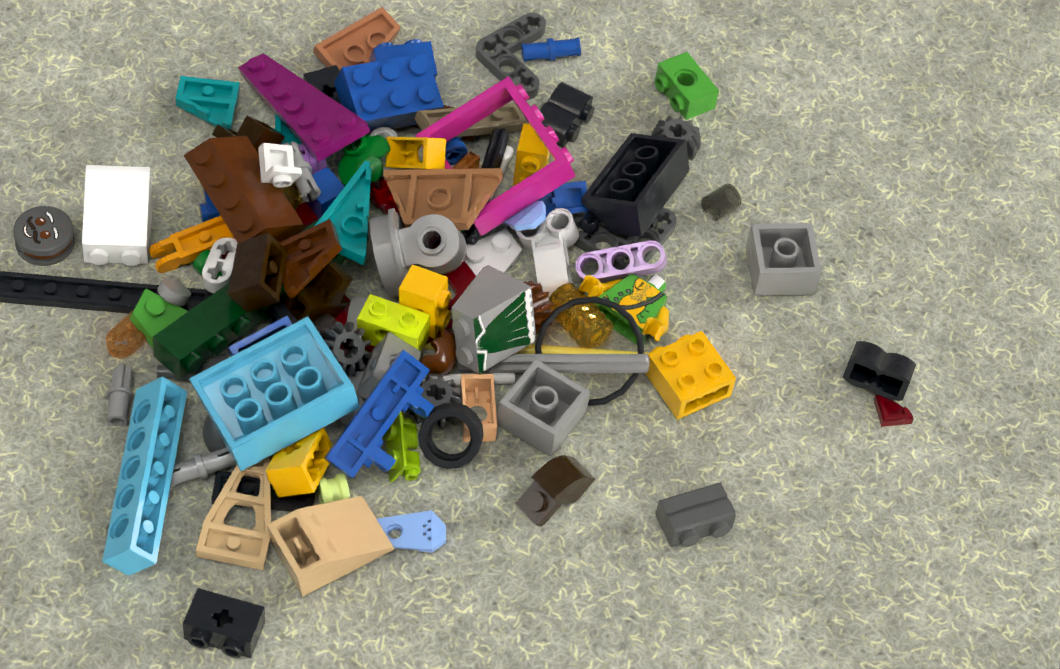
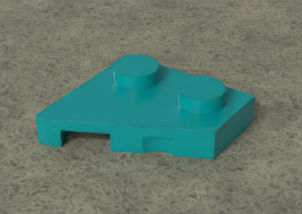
M180 76L175 97L176 106L215 127L219 124L232 129L240 93V82Z

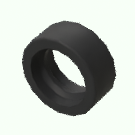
M456 402L442 403L433 408L421 423L418 434L419 446L424 456L434 465L445 469L460 468L470 463L477 455L484 437L483 425L478 415L468 406ZM444 417L461 419L470 430L471 439L469 445L458 454L442 452L435 446L432 440L433 426Z

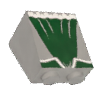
M489 265L482 268L451 308L458 362L478 374L536 341L531 286Z

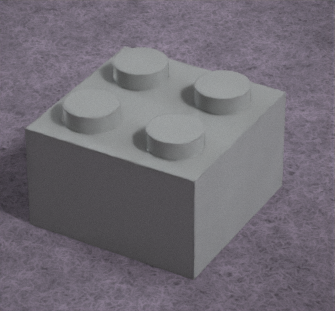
M812 223L751 224L746 243V252L754 296L815 295L822 271Z
M535 359L499 402L497 425L551 457L586 414L590 391Z

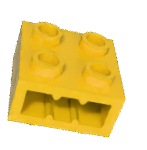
M703 331L693 335H684L676 342L665 347L658 346L648 353L649 370L645 374L677 420L732 395L736 377Z

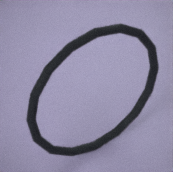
M596 296L575 298L555 308L541 325L535 343V354H542L541 345L546 329L559 313L574 305L597 303L613 308L628 320L636 335L638 354H644L643 335L633 316L616 302ZM633 373L619 390L604 398L589 399L588 406L606 404L625 394L638 378L639 373Z

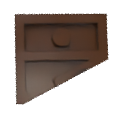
M330 219L279 242L287 250L282 280L287 295L290 298L295 297L342 250L335 225Z

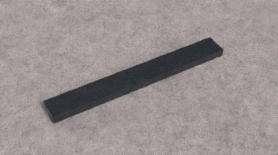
M0 271V302L132 314L145 289L159 295L157 291L159 285ZM188 288L191 296L186 305L179 307L190 311L213 293L206 289Z

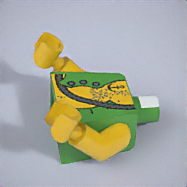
M630 274L623 280L617 279L601 283L593 276H585L578 290L587 292V297L596 296L616 302L631 314L643 335V345H645L650 335L655 337L654 340L658 342L661 336L667 334L669 329V310L666 308L667 296L663 293L666 289V283L660 276L652 275L646 282L637 275ZM596 303L594 317L637 345L636 335L628 320L613 308Z

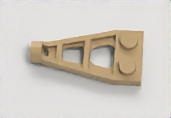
M271 456L243 471H240L236 465L204 519L196 547V557L264 570L271 543V537L267 528V524L271 523L270 482L265 471L270 463ZM243 476L260 479L258 496L236 492ZM239 505L253 508L255 511V527L249 530L225 525L224 519L231 507Z

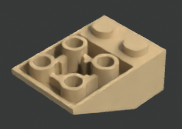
M363 496L296 509L267 524L271 543L302 597L394 550L392 543Z

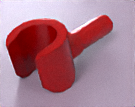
M380 180L379 183L382 190L372 188L375 200L381 204L391 203L396 205L386 180Z

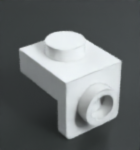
M263 143L258 147L261 183H271L274 187L284 188L291 186L302 175V169L294 167L292 146Z

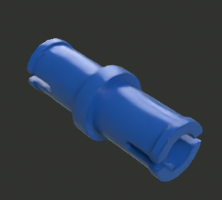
M576 37L554 41L553 38H548L546 42L521 44L523 62L541 59L555 61L559 57L581 56L580 39Z

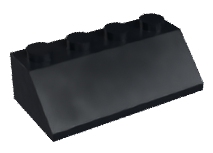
M631 133L582 196V204L613 233L631 237H642L690 170L686 140Z

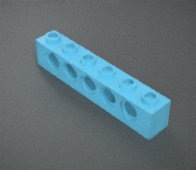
M163 376L136 389L102 562L126 575H132L155 565L157 562L187 396L186 390Z

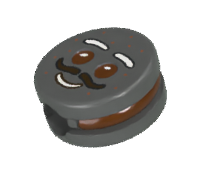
M51 206L31 208L22 213L14 224L13 234L17 253L30 264L38 266L57 264L66 259L74 248L75 240L72 221L64 211Z

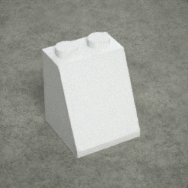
M86 165L82 232L84 262L95 265H104L106 263H123L127 266L148 264L153 214L150 167Z

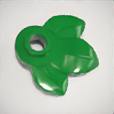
M366 134L343 148L345 155L338 165L341 182L346 186L366 160L370 162L371 183H376L383 173L381 158L391 151L388 141L380 135L369 136Z

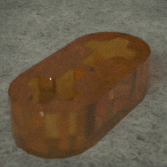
M133 311L106 335L107 351L114 358H128L146 342L144 333L139 331L129 319ZM125 339L127 340V345L119 344L115 346V341L123 342Z

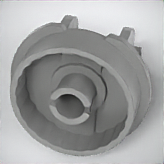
M394 208L388 209V214L370 219V234L377 268L385 291L390 298L399 296V287L412 264L438 274H447L456 270L466 256L467 244L464 235L456 228L453 222L442 215L429 214L422 216L407 228L401 215L395 212ZM441 240L440 245L437 248L432 249L435 242Z

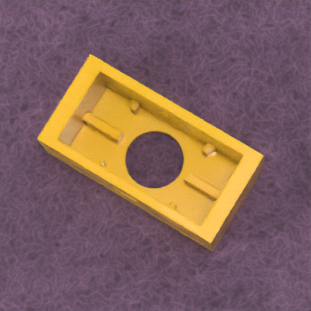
M429 137L386 138L391 151L386 155L385 167L445 169L446 139ZM422 145L423 162H421L419 159V149Z

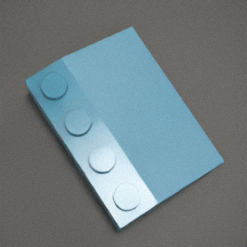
M308 316L189 378L240 471L360 408L352 382Z

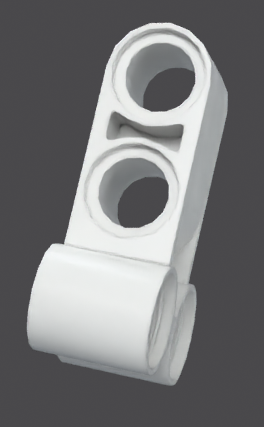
M557 208L552 210L547 215L546 221H543L535 229L516 231L523 248L534 256L537 283L542 285L543 292H549V300L574 294L567 247L572 246L579 238V231L571 212L564 208Z

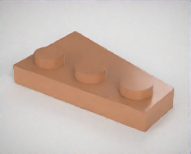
M381 7L316 44L313 53L326 67L337 65L339 70L346 66L369 63V57L373 48L381 43L392 42L399 34L400 26Z

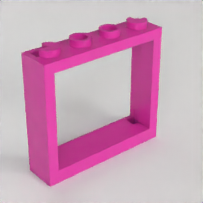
M509 76L415 135L416 137L443 138L447 142L513 100L554 158L553 162L484 206L473 223L480 236L575 177L570 165L574 161L566 147L562 149L558 147L556 143L560 140L550 125L546 128L541 122L545 119L535 104L531 107L529 106L527 100L530 98L521 84L515 86ZM445 158V169H452Z

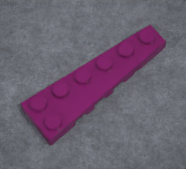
M264 53L249 59L238 67L247 83L318 162L370 132L365 120Z

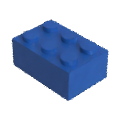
M426 52L342 67L334 81L341 105L365 120L370 129L369 133H372L374 129L379 127L395 129L417 125L414 119L417 111L444 108Z

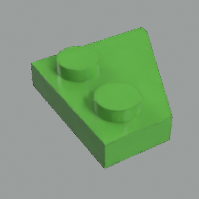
M145 289L129 319L139 331L144 333L146 341L153 348V336L188 311L167 302L156 293Z

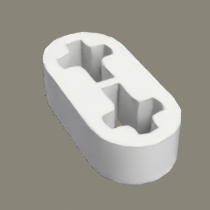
M225 237L213 244L202 271L203 285L207 291L215 293L230 282L238 244L235 239ZM227 251H230L227 254L226 259H222V255H225ZM222 271V276H219L217 280H215V278L218 275V272Z

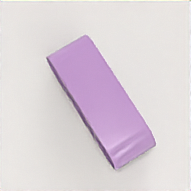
M644 241L586 252L577 259L575 269L583 281L585 276H587L583 274L584 266L589 262H596L599 264V269L592 276L601 283L617 279L623 280L630 274H635L639 277L658 273L665 268L667 255L660 243ZM648 251H658L660 259L654 264L646 263L644 256ZM617 257H628L630 259L629 265L623 270L615 269L613 266Z

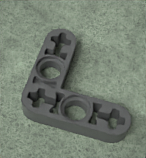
M527 13L480 39L476 45V58L499 81L509 76L515 86L521 83L525 85L523 88L530 99L535 98L539 92V79L513 53L521 49V44L533 43L544 36L546 28L545 18L538 13ZM514 36L518 41L507 42L504 38ZM502 66H511L515 70L513 72H504L500 68Z
M662 208L642 237L630 236L626 241L599 225L594 233L588 234L585 230L579 231V238L573 245L585 252L601 250L595 245L598 242H607L611 247L639 243L638 240L640 238H648L663 245L675 230L676 216L671 210ZM573 216L577 229L580 228L579 224L583 216ZM667 221V223H663L659 227L658 232L655 230L657 222ZM648 251L644 256V261L648 263L657 251ZM626 256L617 257L613 267L618 270L625 269L629 263L624 262V259L628 260L629 258Z

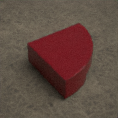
M875 395L874 404L881 427L913 423V415L906 406L903 408L890 399Z

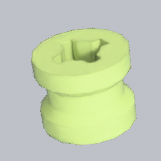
M336 474L331 479L321 478L317 486L320 504L350 498L345 474Z

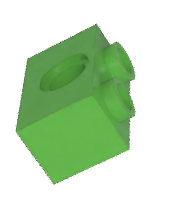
M688 52L658 63L654 78L655 86L659 92H664L668 97L675 112H680L684 119L688 120L715 109L719 90Z

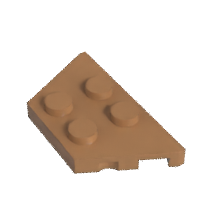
M501 168L383 171L385 180L406 228L410 227L422 216L438 214L448 218L458 230L470 229L503 180L504 175Z

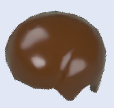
M440 328L437 339L430 342V345L434 348V354L425 355L420 360L423 365L430 369L428 372L430 376L448 374L457 361L455 335L449 329Z

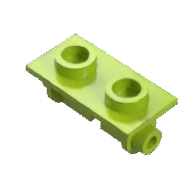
M401 411L383 435V440L386 441L387 453L396 459V462L389 470L390 482H394L399 475L405 476L407 481H414L418 479V475L421 473L419 452L408 450H416L418 447L417 425L410 418L403 419Z

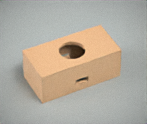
M461 374L462 404L469 408L480 406L486 410L487 417L481 421L484 433L483 441H496L497 416L494 374ZM462 421L463 442H470V430L466 423Z

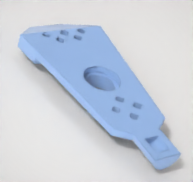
M536 201L504 221L503 224L510 226L516 231L535 229L546 220V206L543 201Z
M432 510L377 518L394 548L434 552L446 544V525ZM393 530H398L401 532V536L392 539L389 537V533Z

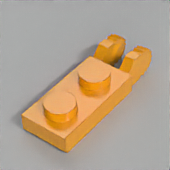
M218 216L171 234L169 238L152 244L149 248V253L154 259L162 257L155 263L156 270L162 274L178 269L181 264L185 265L193 262L201 252L211 250L213 244L221 238H235L223 218Z

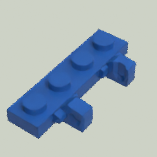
M405 350L400 351L323 459L350 479L354 478L362 465L369 468L374 464L384 472L389 471L396 462V459L380 448L384 443L381 438L401 411L404 413L409 408L421 418H426L435 407L421 396L424 389L420 386V383L430 369Z

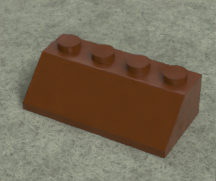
M247 136L209 138L183 155L238 243L269 233L278 242H282L305 228V225L282 189L274 187L271 183H261L259 154Z

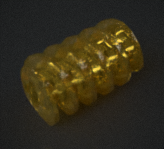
M563 284L549 297V300L554 303L551 309L554 311L555 308L572 299L585 298L587 296L584 291H579L578 288H575L574 284ZM594 303L574 305L559 313L555 318L576 343L586 349L602 344L608 339L614 328L612 321L606 319V315L599 311V307Z

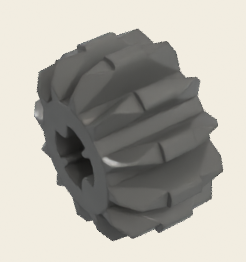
M669 115L665 121L659 120L651 133V136L686 140L688 160L693 161L700 149L701 137L699 127L693 126L692 120L683 121L681 115L678 119H673Z
M341 322L333 323L332 329L325 328L322 331L325 338L323 340L346 375L353 376L355 375V369L363 370L366 367L362 359L371 358L372 354L365 351V346L371 345L372 341L362 340L361 338L365 330L363 328L355 330L353 322H347L344 326ZM340 344H343V347L348 349L347 354L344 355V350L340 349Z
M427 374L425 381L420 383V386L424 389L421 396L435 407L442 403L456 402L462 404L461 388L455 387L454 379L444 381L442 374L437 379H433ZM408 408L410 415H415L416 423H422L425 418H421ZM444 417L437 421V423L443 430L444 426H446V421L454 424L457 418Z

